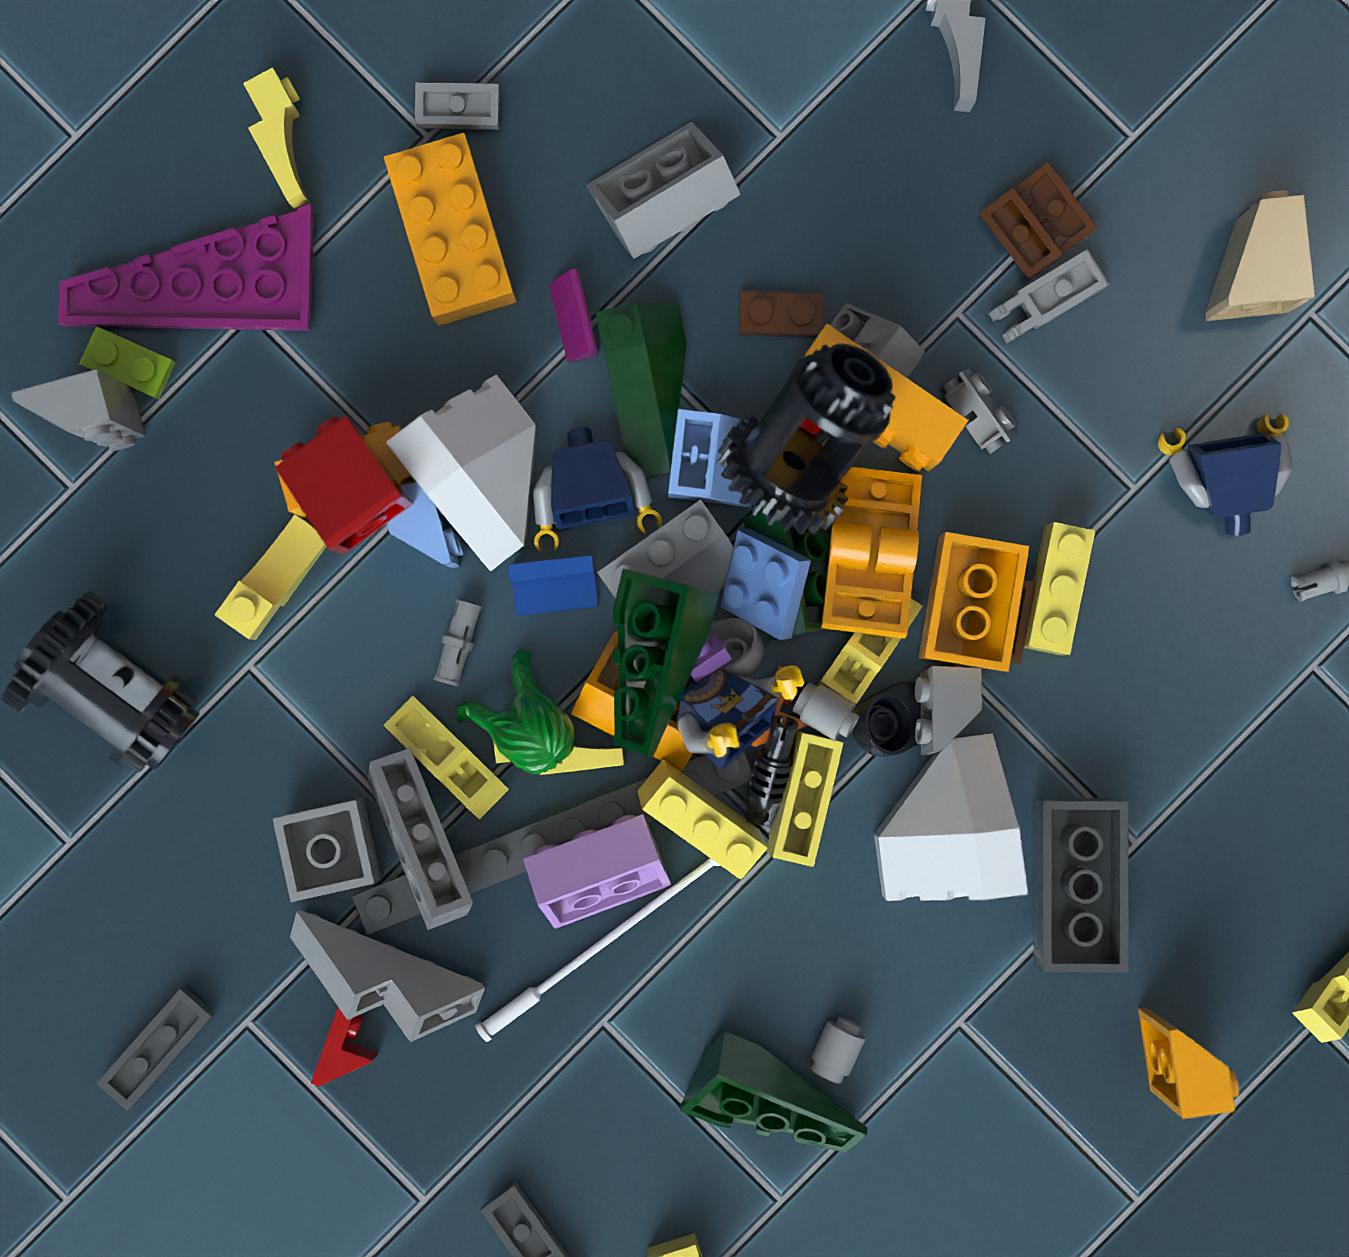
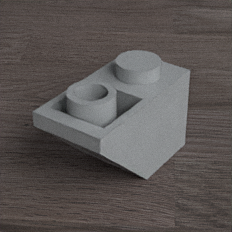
M848 303L844 304L830 324V326L906 378H908L925 353L900 325Z
M932 666L920 672V677L917 678L915 683V698L917 702H921V719H918L916 722L915 738L917 744H921V755H931L942 751L982 710L981 668Z

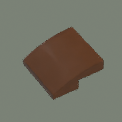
M1049 162L1015 188L1012 187L979 213L1029 280L1098 229Z

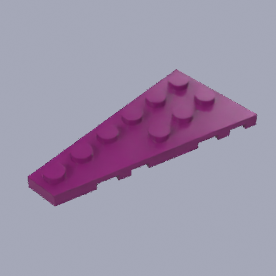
M312 204L297 208V211L278 217L275 215L260 219V222L236 230L231 228L171 247L172 250L156 255H144L135 258V261L111 269L106 267L59 282L58 324L64 327L97 326L311 331L314 207Z

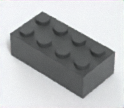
M1034 798V965L1042 972L1129 973V801L1118 798Z

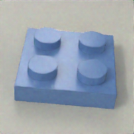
M750 528L738 530L720 607L779 640L792 638L811 560Z

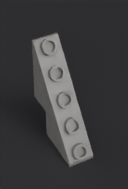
M302 910L296 912L290 938L347 1020L380 1005H384L408 1040L412 1042L476 1013L485 990L482 983L475 981L471 977L462 976L440 967L431 961L423 960L398 950L392 945L383 944L361 935L355 930L346 929L331 923L315 914Z

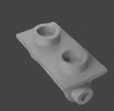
M968 368L959 373L963 382L960 383L955 377L942 386L946 392L944 398L949 402L953 410L963 417L972 411L975 412L977 418L965 427L981 450L986 448L988 453L991 454L1003 446L999 439L1001 436H1003L1006 442L1017 436L1012 429L1016 426V423L1005 407L1000 406L997 408L988 394L992 392V389L982 374L979 372L973 374L971 369Z

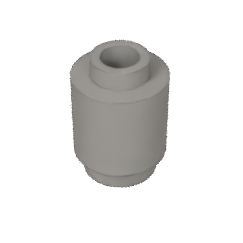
M809 682L801 692L793 708V712L800 715V721L834 741L840 735L847 738L859 719V715L854 713L856 708L854 702L822 684L817 687Z
M840 1016L836 1022L828 1020L811 1056L814 1060L811 1070L829 1081L841 1084L844 1076L850 1075L866 1040L859 1033L862 1027Z

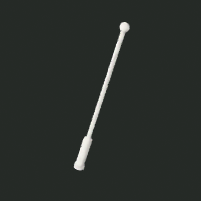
M709 857L707 861L538 987H529L484 1022L480 1021L475 1027L480 1036L486 1042L490 1041L494 1034L540 1001L542 993L713 866L720 865Z

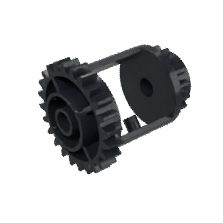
M844 343L835 344L831 347L825 344L820 350L816 349L813 354L801 358L792 369L788 382L762 419L758 421L755 417H751L748 423L740 420L736 427L733 426L722 441L723 444L718 449V452L722 454L718 464L725 467L721 476L733 480L728 489L733 492H740L743 495L739 501L741 504L751 503L754 506L753 515L757 516L762 512L766 514L769 525L778 520L784 531L787 532L794 525L797 532L802 535L807 528L813 534H816L820 528L827 530L831 523H834L845 509L844 505L848 501V497L844 495L848 486L840 481L869 443L878 439L890 423V411L894 407L892 403L896 396L891 393L893 384L886 368L867 351ZM807 416L815 424L831 434L824 446L811 435L799 429V426Z
M89 591L84 593L80 599L78 598L65 613L61 610L56 612L35 634L18 657L14 668L18 671L13 675V680L6 686V691L2 694L3 698L1 701L18 713H22L31 704L41 707L51 699L115 746L109 757L112 762L119 765L122 761H125L139 772L146 765L155 771L198 718L200 713L192 708L197 698L182 688L185 680L177 674L164 684L103 639L101 635L107 626V622L102 618L103 614L107 611L108 604Z

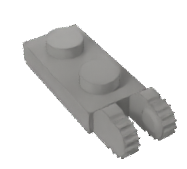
M1087 249L1020 289L1014 294L1015 297L996 307L988 314L994 322L1003 319L1011 311L1020 305L1022 306L1029 319L1020 324H1015L1006 330L1002 337L1007 344L1032 328H1040L1105 289L1110 284Z

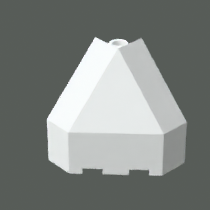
M497 375L487 379L475 393L469 389L448 400L438 412L434 413L433 410H430L420 415L386 442L423 491L490 572L521 547L527 546L538 429Z
M993 733L954 738L942 751L932 754L874 833L881 892L886 901H900L907 897L920 896V900H950L963 896H969V900H986L1028 894L1019 826Z

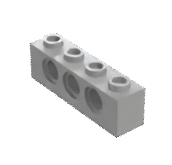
M408 748L371 761L367 779L427 929L435 928L468 915L473 901L411 749Z

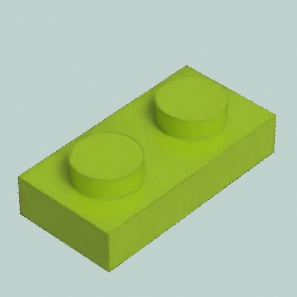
M96 326L79 364L91 370L97 369L117 381L159 400L176 362Z

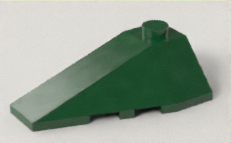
M636 303L597 311L596 316L625 454L643 470L646 479L671 474L687 345L679 304Z
M628 569L622 570L613 606V625H618V650H613V664L619 665V689L614 693V736L616 746L648 757L654 756L708 638L719 596L718 592Z
M726 1031L705 1050L680 1107L681 1112L716 1126L731 1129L732 1122L756 1126L755 1134L769 1137L770 1132L793 1134V1139L797 1143L841 1152H847L867 1136L868 1129L765 1048L746 1040L741 1035L731 1034Z

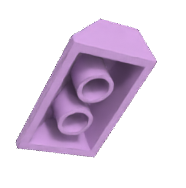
M643 814L637 817L635 815L620 817L612 823V826L599 831L586 830L580 832L573 837L572 841L559 846H542L536 849L532 856L523 859L537 905L555 929L671 886L659 850Z

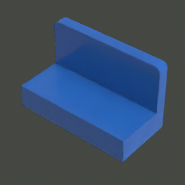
M592 555L508 565L509 579L513 583L516 614L519 616L594 608L599 604L594 558Z

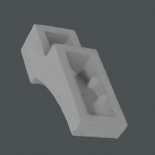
M926 0L925 11H932L930 26L939 27L950 54L954 76V111L970 112L977 98L986 18L969 16L971 0Z

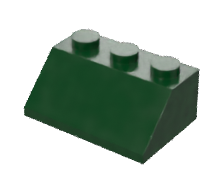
M763 512L757 516L752 515L743 518L745 529L750 528L811 560L792 636L823 630L821 625L832 523L827 530L820 528L816 534H813L807 528L802 535L797 532L794 525L787 532L784 531L778 520L769 525L767 515ZM768 634L769 641L777 639L774 636Z

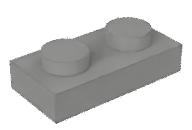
M415 82L416 128L499 130V84Z

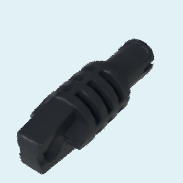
M777 715L772 717L766 747L761 748L757 753L747 790V822L770 827L779 810L783 792L786 789V782H788L789 773L793 766V757L790 751L799 726L798 722L790 717H787L784 728L782 724L783 716Z

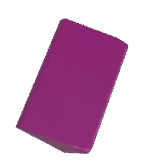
M572 269L552 281L549 286L566 359L569 363L594 358L598 354L579 272L576 269Z

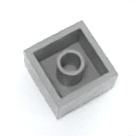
M364 797L273 818L291 902L374 884L382 878Z

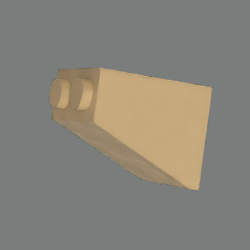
M1274 191L1263 194L1260 201L1249 206L1250 209L1236 219L1205 312L1206 321L1289 313L1315 297L1304 195L1289 196L1288 191Z

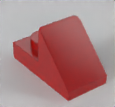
M338 1007L311 1081L312 1085L319 1087L374 1061L378 1052L348 1042L349 1039L356 1040L364 1016L358 1015L347 1020Z

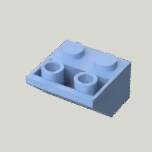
M678 409L668 498L699 501L701 499L702 502L751 507V503L741 504L739 502L743 496L740 492H733L728 489L733 480L721 476L725 467L718 464V460L722 455L718 452V449L723 444L722 441L733 426L736 427L742 419L716 413Z
M417 482L402 485L401 488L410 498L413 505L387 523L389 533L450 568L459 567L458 556L464 555L459 533L457 531L454 532V529L450 528L447 518Z

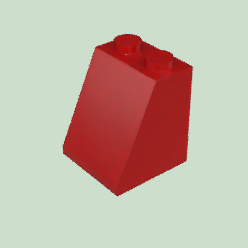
M346 415L340 420L337 416H334L325 421L316 429L318 436L306 445L299 442L288 448L280 456L283 461L274 467L326 547L343 555L413 505L410 498L358 427Z

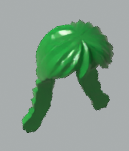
M516 650V655H512V684L516 691V698L511 710L499 713L481 703L461 701V705L455 707L457 712L456 718L458 722L468 719L473 720L491 735L498 751L524 772L541 774L556 768L557 765L562 764V760L570 756L574 748V728L563 709L536 687V681L532 678V671L529 668V661L532 657L531 651Z

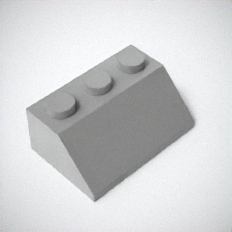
M692 121L586 184L615 235L633 259L641 254L651 252L661 242L678 232L689 229L694 222L713 211L724 208L729 201L741 195L723 154Z
M97 369L12 392L14 402L65 431L84 438L85 441H92L97 443L98 446H109L110 451L132 447L135 445L133 439L146 436L133 388Z
M700 499L597 573L615 598L623 569L719 592L725 587L734 547Z

